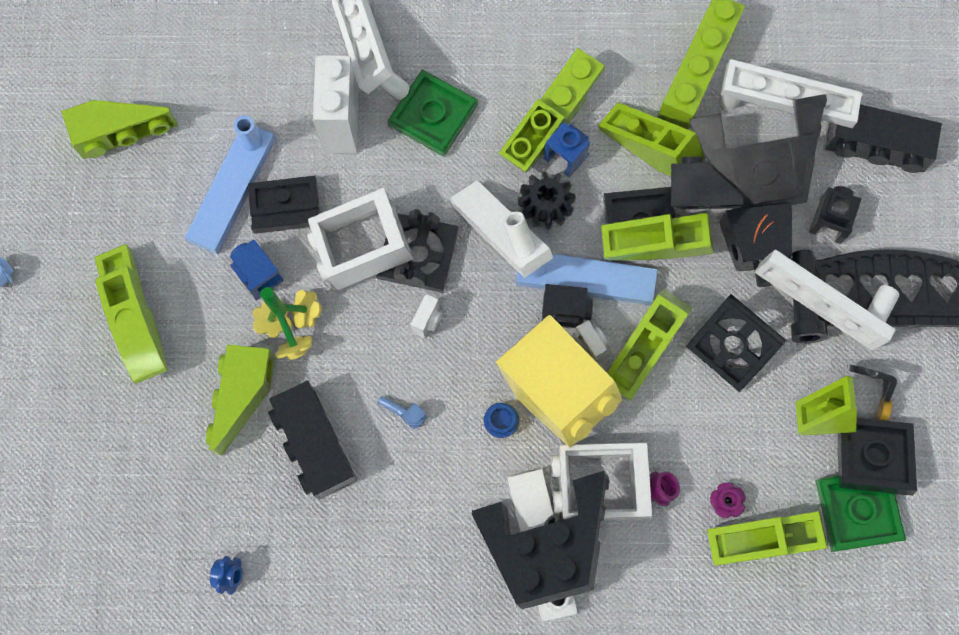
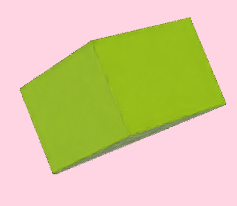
M845 376L795 402L798 434L800 435L856 432L857 407L853 377Z

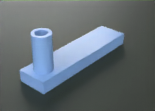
M245 115L238 117L234 121V130L237 136L184 237L187 242L216 254L219 253L249 194L248 183L255 182L276 140L274 133L255 126L253 119Z
M552 254L553 259L524 278L519 272L517 273V286L544 290L545 284L588 288L587 296L651 305L654 300L657 269Z

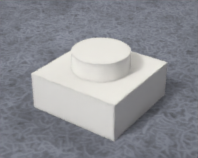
M425 294L410 324L413 334L425 339L429 330L433 332L436 330L442 317V312L439 311V299Z
M589 320L577 326L574 337L579 345L596 362L604 358L607 351L605 346L608 345V342L602 330L598 326L593 328Z

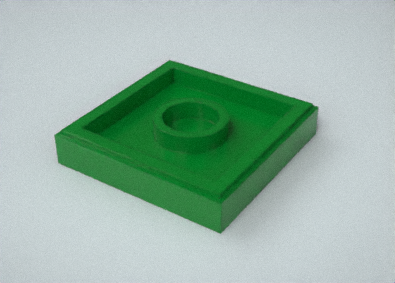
M422 69L410 86L407 96L397 105L387 123L391 128L444 157L477 108L478 100Z
M838 476L815 480L831 552L906 541L895 494L839 488Z

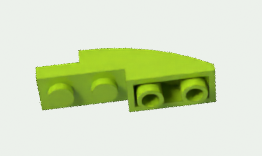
M577 47L540 100L537 98L498 154L527 173L544 155L545 142L563 122L568 125L586 101V95L604 72L605 65Z
M127 244L95 256L99 277L95 279L100 301L117 349L132 382L137 384L168 371L154 315L146 305L132 249Z

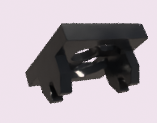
M418 209L410 211L409 215L397 213L404 232L419 228L416 240L408 244L409 248L421 245L427 249L428 256L422 262L408 261V270L405 266H396L376 274L377 279L444 293L459 226L442 223L440 218L434 213L429 212L428 215H423ZM429 231L433 232L440 239L443 253L431 251L430 246L426 243ZM387 237L384 246L389 244ZM429 262L440 264L437 269L427 275L420 270L421 267L426 266Z
M730 294L686 347L738 392H741L787 340ZM735 318L744 320L746 324L739 331H727L719 322ZM754 330L759 333L762 342L759 357L749 349L747 339ZM710 333L720 340L719 347L721 352L717 356L714 354L710 344ZM729 336L738 337L743 342V351L738 354L731 353L725 346V339ZM741 358L750 366L737 368L725 363L729 359Z

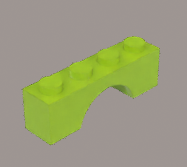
M711 0L665 96L657 118L689 129V119L695 117L716 68L739 23L745 5L733 0Z

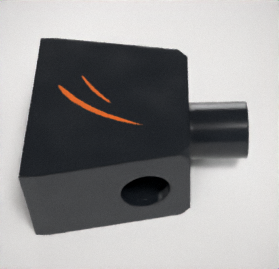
M791 203L730 209L725 211L719 221L737 271L754 270L755 272L760 262L774 250L779 251L789 259L792 256ZM755 273L758 287L773 285Z

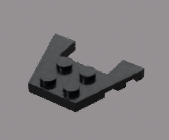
M826 94L792 100L797 135L793 137L726 148L721 113L690 118L689 121L711 165L752 201V207L789 203L791 205L807 203L815 163L814 157L822 127L821 121L827 102Z
M605 471L573 480L578 509L577 516L511 535L508 510L502 502L472 510V516L516 605L522 610L594 590L601 544L598 537L601 521H604L606 507L603 505L605 490L609 489L610 483L609 476Z

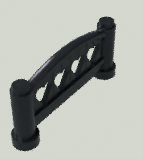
M899 249L857 251L822 260H817L811 250H797L792 253V261L825 283L827 275H834L837 278L841 275L850 276L853 279V286L846 297L866 310L870 306L873 297L862 285L860 277L862 275H868L871 278L877 275L884 276L888 281L887 286L893 287L899 292V298L886 321L891 327H959L958 260L931 253ZM901 275L908 279L910 276L915 275L922 280V287L912 303L895 283V276ZM930 276H938L941 279L945 276H952L956 280L957 286L947 303L929 281ZM793 298L795 323L791 324L792 341L796 343H816L826 340L828 338L827 326L834 325Z

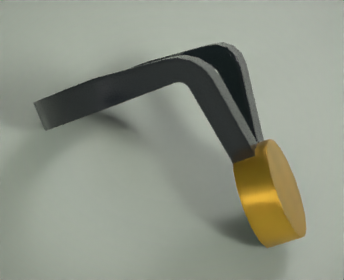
M850 364V372L883 379L882 398L877 411V420L888 421L892 410V401L890 399L897 385V379L876 370Z

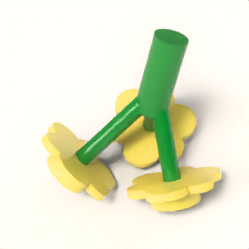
M271 287L262 289L260 297L264 302L261 308L257 307L252 312V316L255 319L253 323L254 331L258 334L267 333L270 338H276L280 332H284L288 342L277 348L276 358L279 359L287 356L289 360H293L307 353V349L312 346V337L298 336L294 338L290 329L292 323L287 315L288 311L294 315L293 322L297 328L313 327L315 319L322 312L321 304L317 302V294L312 291L299 290L295 295V303L285 304Z

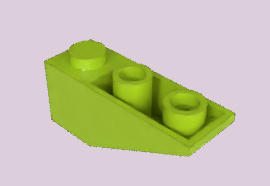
M91 100L61 111L71 144L83 159L100 157L108 150L119 146H131L139 139L150 135H162L168 132L170 128L178 126L170 109L161 106Z
M227 344L226 353L220 355L218 374L222 375L219 389L216 388L212 397V409L215 410L214 422L208 425L206 431V444L209 445V450L214 454L223 455L270 391L275 356L270 349Z

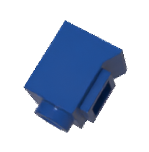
M563 122L545 142L543 159L549 162L557 153L568 162L564 175L570 178L590 155L588 152L590 146L589 137L571 123L568 126Z
M254 239L249 243L238 245L231 252L230 258L233 263L230 264V267L256 301L261 298L260 292L266 287L273 289L284 281L278 269Z

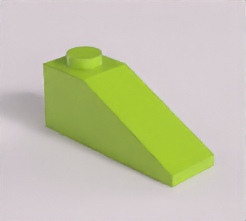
M619 102L615 104L598 125L603 133L657 171L670 177L671 164L681 163L682 157L698 156L703 157V161L705 160L695 132Z
M665 289L657 295L607 372L616 382L620 394L629 400H632L693 308Z

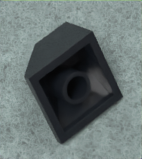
M682 157L681 163L671 164V207L682 210L752 207V201L714 166L703 162V157Z

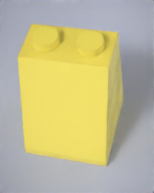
M550 315L496 361L516 399L569 448L576 442L586 438L592 428L605 416L612 414L623 400L616 382Z

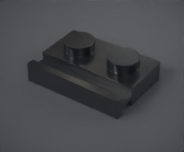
M315 175L248 183L252 221L251 230L254 234L310 227L308 219L320 214L318 184Z

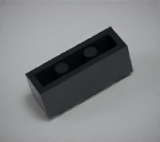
M860 104L858 120L853 128L830 123L825 150L835 152L840 157H858L867 159L875 165L888 164L901 167L902 170L909 173H924L936 160L942 123Z
M309 380L269 399L273 409L268 411V414L276 430L283 429L288 441L283 443V447L290 461L294 462L297 460L303 473L297 476L306 495L312 493L315 498L320 500L357 481Z

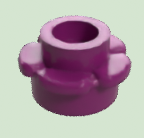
M655 471L649 475L651 499L656 501L657 505L668 506L670 501L679 496L680 485L677 478L671 472L664 471L658 473Z
M725 482L718 485L717 490L712 491L710 503L718 516L722 518L738 517L745 509L744 502L746 501V496L740 487H734L732 483ZM726 497L731 498L732 502L730 504L725 502Z

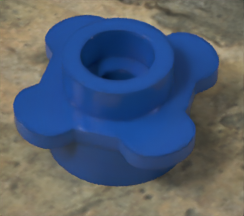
M225 556L223 559H218L214 562L210 571V585L216 589L217 593L223 594L225 591L230 595L235 593L243 575L240 558L231 560V557Z

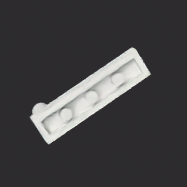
M331 0L348 54L351 57L359 88L369 94L379 86L397 100L405 98L410 89L409 84L391 69L368 0Z
M730 59L726 65L719 102L725 110L736 109L742 100L794 114L792 100L826 94L827 102L826 107H824L822 121L853 128L858 120L862 92Z
M477 180L450 198L454 209L524 278L553 259L550 248L529 229L524 215L521 212H510Z
M777 250L772 251L764 258L754 272L872 351L889 342L896 330L886 323L899 298V292L893 287L887 285L880 286L866 310Z
M540 469L507 477L519 532L544 526L547 518L553 515L543 470ZM574 596L537 605L541 622L578 614Z

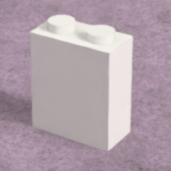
M315 55L313 122L323 152L357 153L359 91L351 57Z

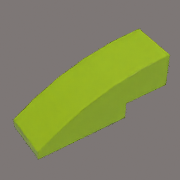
M707 213L672 218L668 214L601 225L605 260H657L715 254L711 221Z
M819 511L707 529L714 566L828 549Z

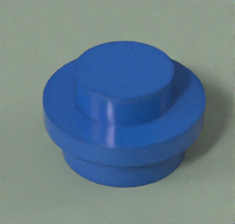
M495 403L486 410L484 426L493 437L507 438L517 430L519 416L515 408L510 404Z

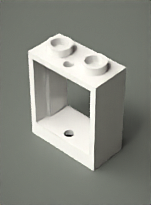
M384 187L308 219L312 231L307 233L308 240L314 252L318 251L321 261L317 262L318 271L323 281L329 280L337 290L413 260L396 208ZM378 213L389 244L336 266L326 234Z
M647 443L573 445L571 448L567 445H560L557 450L558 455H552V477H559V491H553L554 514L560 513L562 520L578 515V510L571 511L569 459L629 457L632 509L605 510L604 521L645 520L652 517Z

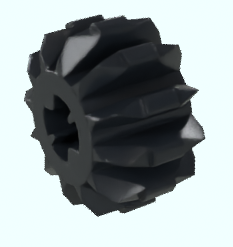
M544 170L540 180L536 176L531 175L528 180L529 185L522 184L520 187L522 196L518 198V206L524 208L522 214L525 219L533 217L532 226L534 228L539 225L540 221L545 222L547 230L551 229L552 221L562 226L565 222L564 216H571L573 214L574 208L571 204L575 203L576 195L569 192L572 186L570 181L560 183L561 175L559 173L551 179L548 178V173Z

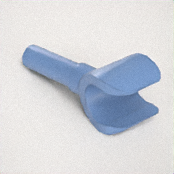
M381 396L378 400V404L396 413L413 429L418 428L427 419L425 412L416 403L405 410L402 406L384 396Z

